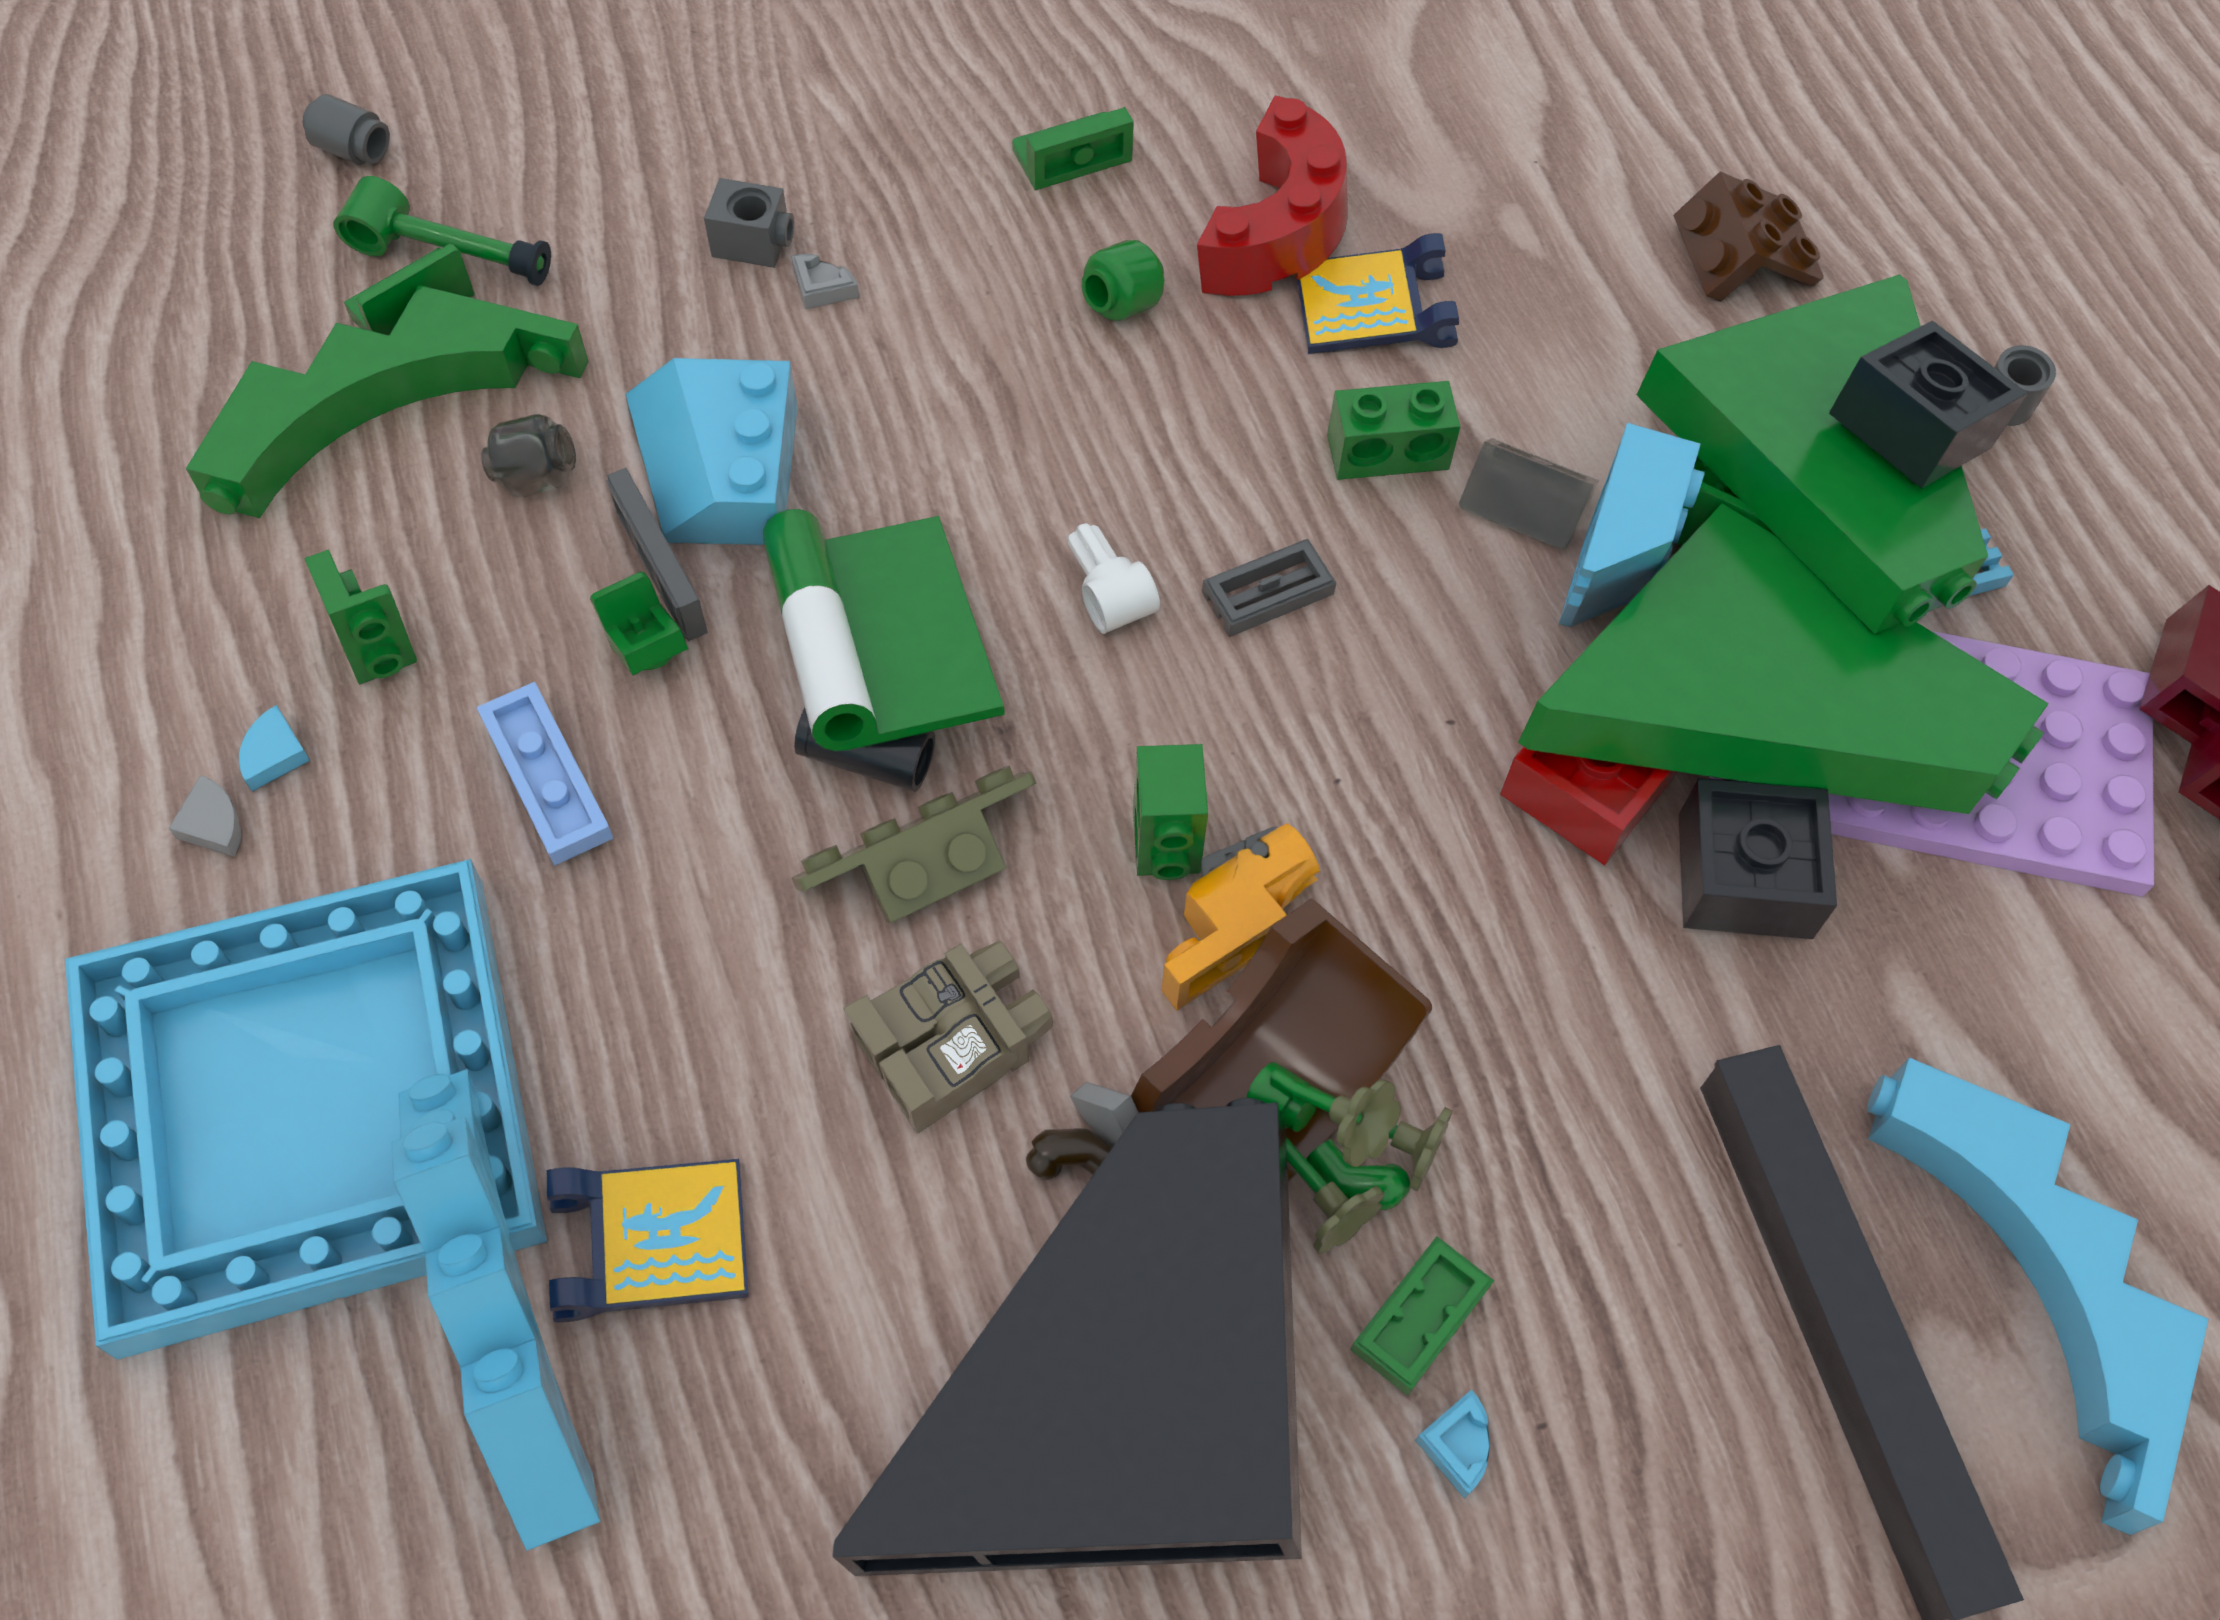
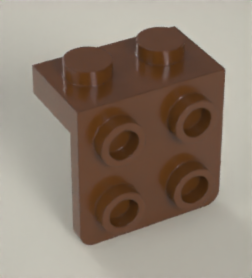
M1720 171L1673 215L1707 297L1721 302L1761 266L1811 286H1815L1824 278L1818 264L1820 253L1815 244L1805 235L1799 221L1802 218V213L1797 204L1785 194L1777 196L1761 189L1750 179L1742 181Z

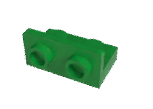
M329 549L304 558L359 685L376 678L390 677L402 668L417 662L415 652L388 585H379L362 592L352 569L339 573Z

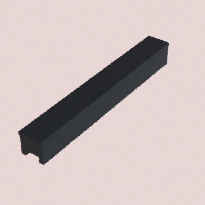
M1776 1045L1717 1060L1714 1063V1070L1700 1087L1921 1619L1960 1620L2023 1601L2020 1589L1781 1046Z

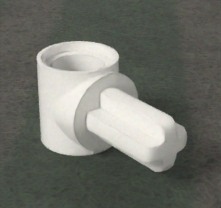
M1087 523L1077 526L1076 531L1068 536V545L1087 575L1082 585L1083 600L1088 614L1099 632L1102 634L1108 633L1160 610L1159 594L1154 580L1145 565L1140 561L1131 563L1126 557H1117L1098 526H1090Z

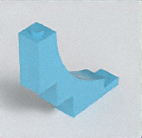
M1908 1058L1891 1077L1881 1075L1871 1092L1867 1104V1112L1876 1116L1868 1139L1905 1157L1936 1177L1961 1197L1999 1236L2015 1256L2037 1290L2055 1327L2067 1361L2076 1401L2079 1438L2115 1454L2107 1463L2100 1482V1493L2107 1497L2101 1523L2128 1535L2162 1523L2165 1517L2209 1319L2123 1283L2138 1219L2055 1185L2071 1124L1912 1058Z

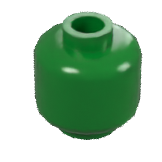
M1124 240L1101 249L1089 257L1082 277L1081 287L1083 296L1087 304L1108 320L1122 321L1158 304L1164 290V269L1160 259L1149 246L1139 240Z

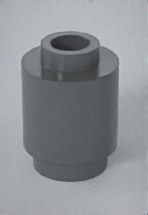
M330 94L319 96L304 111L302 122L305 136L312 146L358 165L365 164L366 162L376 164L384 157L389 146L390 132L388 126L380 121L377 114Z

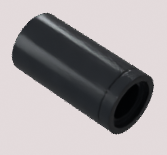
M804 708L795 734L794 749L797 755L916 792L921 787L932 761L935 748V733L931 731L856 749L833 751L825 749L816 743L812 736L806 709Z

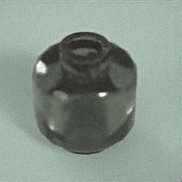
M533 414L496 424L489 432L487 447L482 450L481 460L484 471L492 482H498L500 487L511 496L524 497L562 487L568 479L569 471L575 468L576 452L572 438L563 425L556 424L546 415Z

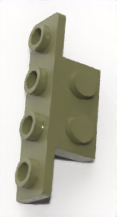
M1010 766L998 769L975 780L979 789L978 792L958 801L953 792L932 799L918 807L921 818L900 828L896 819L893 818L860 833L864 844L850 851L840 854L837 845H834L801 860L805 871L793 876L791 879L797 890L806 891L861 865L886 922L892 923L1007 868L981 809L1037 784L1032 772H1022L1013 775Z

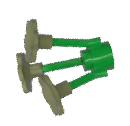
M1276 1062L1269 1063L1260 1071L1252 1082L1246 1098L1258 1099L1265 1103L1277 1102L1285 1129L1289 1127L1295 1132L1305 1127L1317 1107L1328 1112L1331 1121L1339 1124L1337 1141L1338 1144L1343 1146V1159L1353 1167L1362 1165L1367 1157L1371 1159L1378 1158L1385 1150L1388 1140L1391 1139L1390 1146L1412 1155L1413 1176L1409 1188L1415 1191L1419 1190L1423 1178L1426 1177L1432 1165L1453 1110L1444 1107L1437 1120L1425 1130L1416 1128L1403 1121L1396 1125L1401 1113V1106L1399 1102L1394 1100L1395 1086L1391 1082L1380 1079L1370 1088L1361 1087L1355 1092L1352 1099L1343 1095L1334 1097L1315 1088ZM1286 1137L1288 1163L1315 1193L1313 1201L1328 1217L1327 1221L1317 1230L1315 1234L1317 1239L1313 1244V1247L1319 1254H1324L1334 1245L1341 1246L1349 1241L1362 1225L1371 1220L1380 1210L1381 1204L1379 1202L1385 1194L1378 1186H1375L1363 1194H1357L1348 1199L1334 1182L1327 1184Z

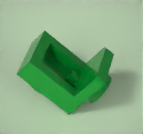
M638 572L590 596V601L610 646L632 676L644 670L660 668L667 664L673 656L688 650L681 629L661 606L651 580L646 573Z

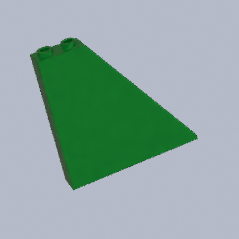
M1900 274L1657 349L1636 394L1677 437L1700 443L1697 457L1874 634L1901 623L1905 627L1911 626L1928 612L1942 606L1951 609L1959 605L1975 589L1977 582L1973 578L1988 557L1962 466L1921 488L1829 414L1861 356L1921 327L1908 281Z
M1722 503L1537 701L1518 743L1528 750L1752 783L1828 789V794L1970 814L1985 793L1997 800L2020 768L2009 760L2013 758L2022 764L2043 736L2044 731L2035 727L2034 724L2049 703L1917 622L1908 627L1901 623L1874 634L1777 536Z

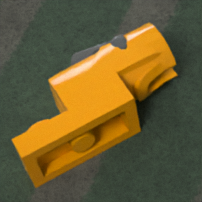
M1286 823L1279 828L1277 826L1268 828L1246 837L1244 841L1202 858L1201 878L1195 881L1186 893L1184 910L1185 919L1201 941L1193 937L1182 942L1171 951L1164 964L1161 991L1176 1011L1247 966L1265 939L1271 926L1287 916L1283 909L1306 887L1318 880L1314 876L1320 872L1316 857L1305 839L1290 824Z

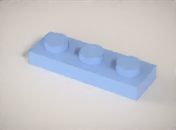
M535 682L476 707L554 866L614 839L603 813Z

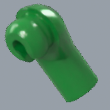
M1331 1139L1315 1148L1306 1158L1327 1184L1334 1182L1348 1199L1378 1186L1385 1194L1379 1202L1381 1204L1380 1210L1396 1207L1410 1191L1409 1186L1411 1182L1409 1175L1401 1166L1386 1164L1353 1167L1344 1161L1342 1151Z

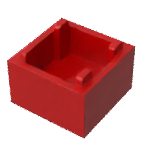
M1523 746L1512 761L1500 795L1605 866L1668 787L1677 771L1528 750Z

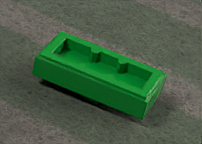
M1436 1236L1357 1337L1350 1350L1408 1396L1495 1280Z

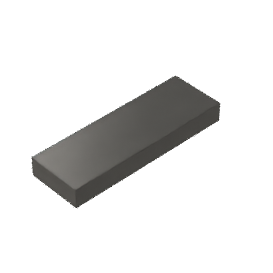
M627 468L607 475L608 480H606L615 512L671 616L681 629L684 638L690 641L707 634L708 631L700 600Z

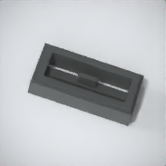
M1307 538L1203 580L1202 593L1207 601L1212 600L1214 603L1213 611L1218 619L1223 618L1225 621L1224 629L1228 636L1231 637L1334 595L1336 581ZM1305 561L1307 563V566L1283 576L1279 574L1271 576ZM1261 580L1258 586L1231 597L1226 595L1228 592Z

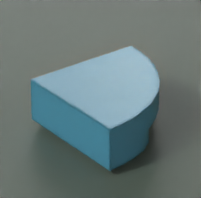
M277 705L263 713L251 725L242 741L239 752L240 771L251 791L310 761Z
M1472 1389L1419 1434L1415 1440L1464 1499L1482 1479L1486 1471L1490 1449L1487 1414Z

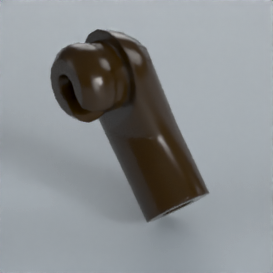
M1046 1129L1032 1140L1034 1148L1027 1154L1026 1164L1033 1174L1045 1180L1058 1176L1062 1165H1080L1094 1175L1113 1146L1088 1129Z

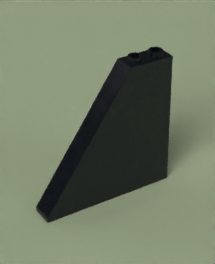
M1241 1098L1229 1102L1226 1106L1196 1108L1189 1104L1173 1103L1164 1105L1154 1112H1140L1135 1115L836 1537L833 1545V1558L854 1576L1302 1559L1287 1140L1285 1126L1277 1102L1265 1103L1254 1098Z

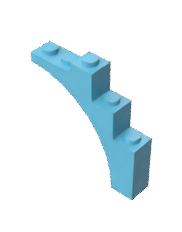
M468 1069L449 1076L445 1074L428 1076L415 1083L409 1090L398 1093L401 1139L391 1142L393 1182L426 1255L429 1300L460 1366L464 1416L524 1547L528 1551L601 1521L593 1472L555 1378L517 1263L490 1164L477 1091Z

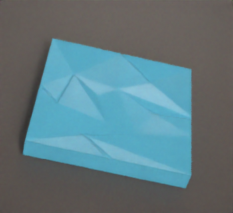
M471 859L65 959L96 1347L116 1360L327 1303L337 1298H345L427 1275L424 1249L393 1182L391 1142L401 1139L398 1093L409 1090L415 1083L431 1075L445 1074L449 1076L468 1069L477 1091L490 1164L513 1249L516 1251L548 1242L483 883Z

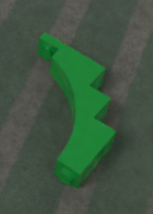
M418 285L390 335L336 323L306 374L251 361L187 465L186 471L198 489L202 501L213 510L228 515L237 512L261 518L276 494L318 452L347 432L391 410L427 398L455 392L516 388L527 366L535 367L549 374L560 373L581 378L589 360L579 326L576 323Z

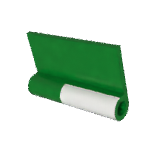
M787 509L775 514L767 521L763 528V542L810 729L817 744L833 751L851 750L1005 715L1004 704L939 516L826 540L818 518L805 510Z

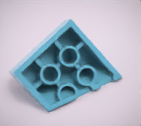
M673 358L625 394L663 535L668 543L764 545V526L775 514L787 510L798 408L791 362Z
M1626 424L1588 527L1559 624L1572 627L1628 604L1668 562L1673 544H1677L1687 517L1688 509L1683 508V506L1689 508L1694 506L1704 477L1703 471L1694 469L1700 443L1634 424Z

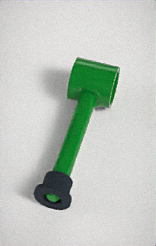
M365 176L358 181L333 222L336 234L346 245L368 256L376 257L383 255L392 240H397L400 236L442 248L448 244H453L460 253L509 266L511 273L527 277L529 283L536 286L544 282L551 264V247L548 242L539 240L535 244L517 240L514 244L410 216L408 215L410 204L406 196L390 182L375 176Z

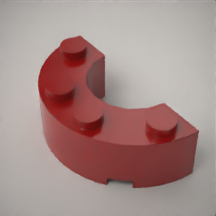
M1276 95L1273 97L1256 130L1259 181L1275 186L1279 190L1258 203L1240 207L1217 206L1197 243L1202 293L1240 296L1272 291V282L1293 274L1299 280L1310 274L1330 257L1340 243L1348 220L1347 158L1345 148L1339 134L1330 122L1321 114L1306 106L1303 101Z

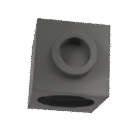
M719 178L704 216L711 256L775 268L782 247L790 246L794 234V216L792 213H787L783 188Z

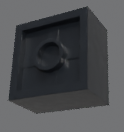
M1932 320L1861 356L1829 414L1906 475L1910 481L1923 488L1990 450L2028 393Z
M1697 779L1679 813L1683 928L1814 939L1837 907L1828 789Z

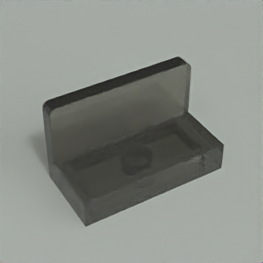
M1490 438L1484 441L1459 501V506L1463 510L1559 549H1565L1570 544L1585 506L1590 503L1599 480Z

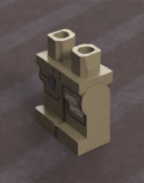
M1002 941L983 947L970 955L961 943L944 953L945 958L925 965L908 980L878 997L870 1000L868 995H865L843 1007L852 1035L880 1078L884 1079L887 1089L917 1134L995 1083L1010 1069L1013 1072L1029 1062L1028 1046L1036 1042L1053 1027L1052 1014L1049 1008L1034 990L1029 991L1007 1006L1002 1003L996 994L997 991L1020 978L1019 968Z

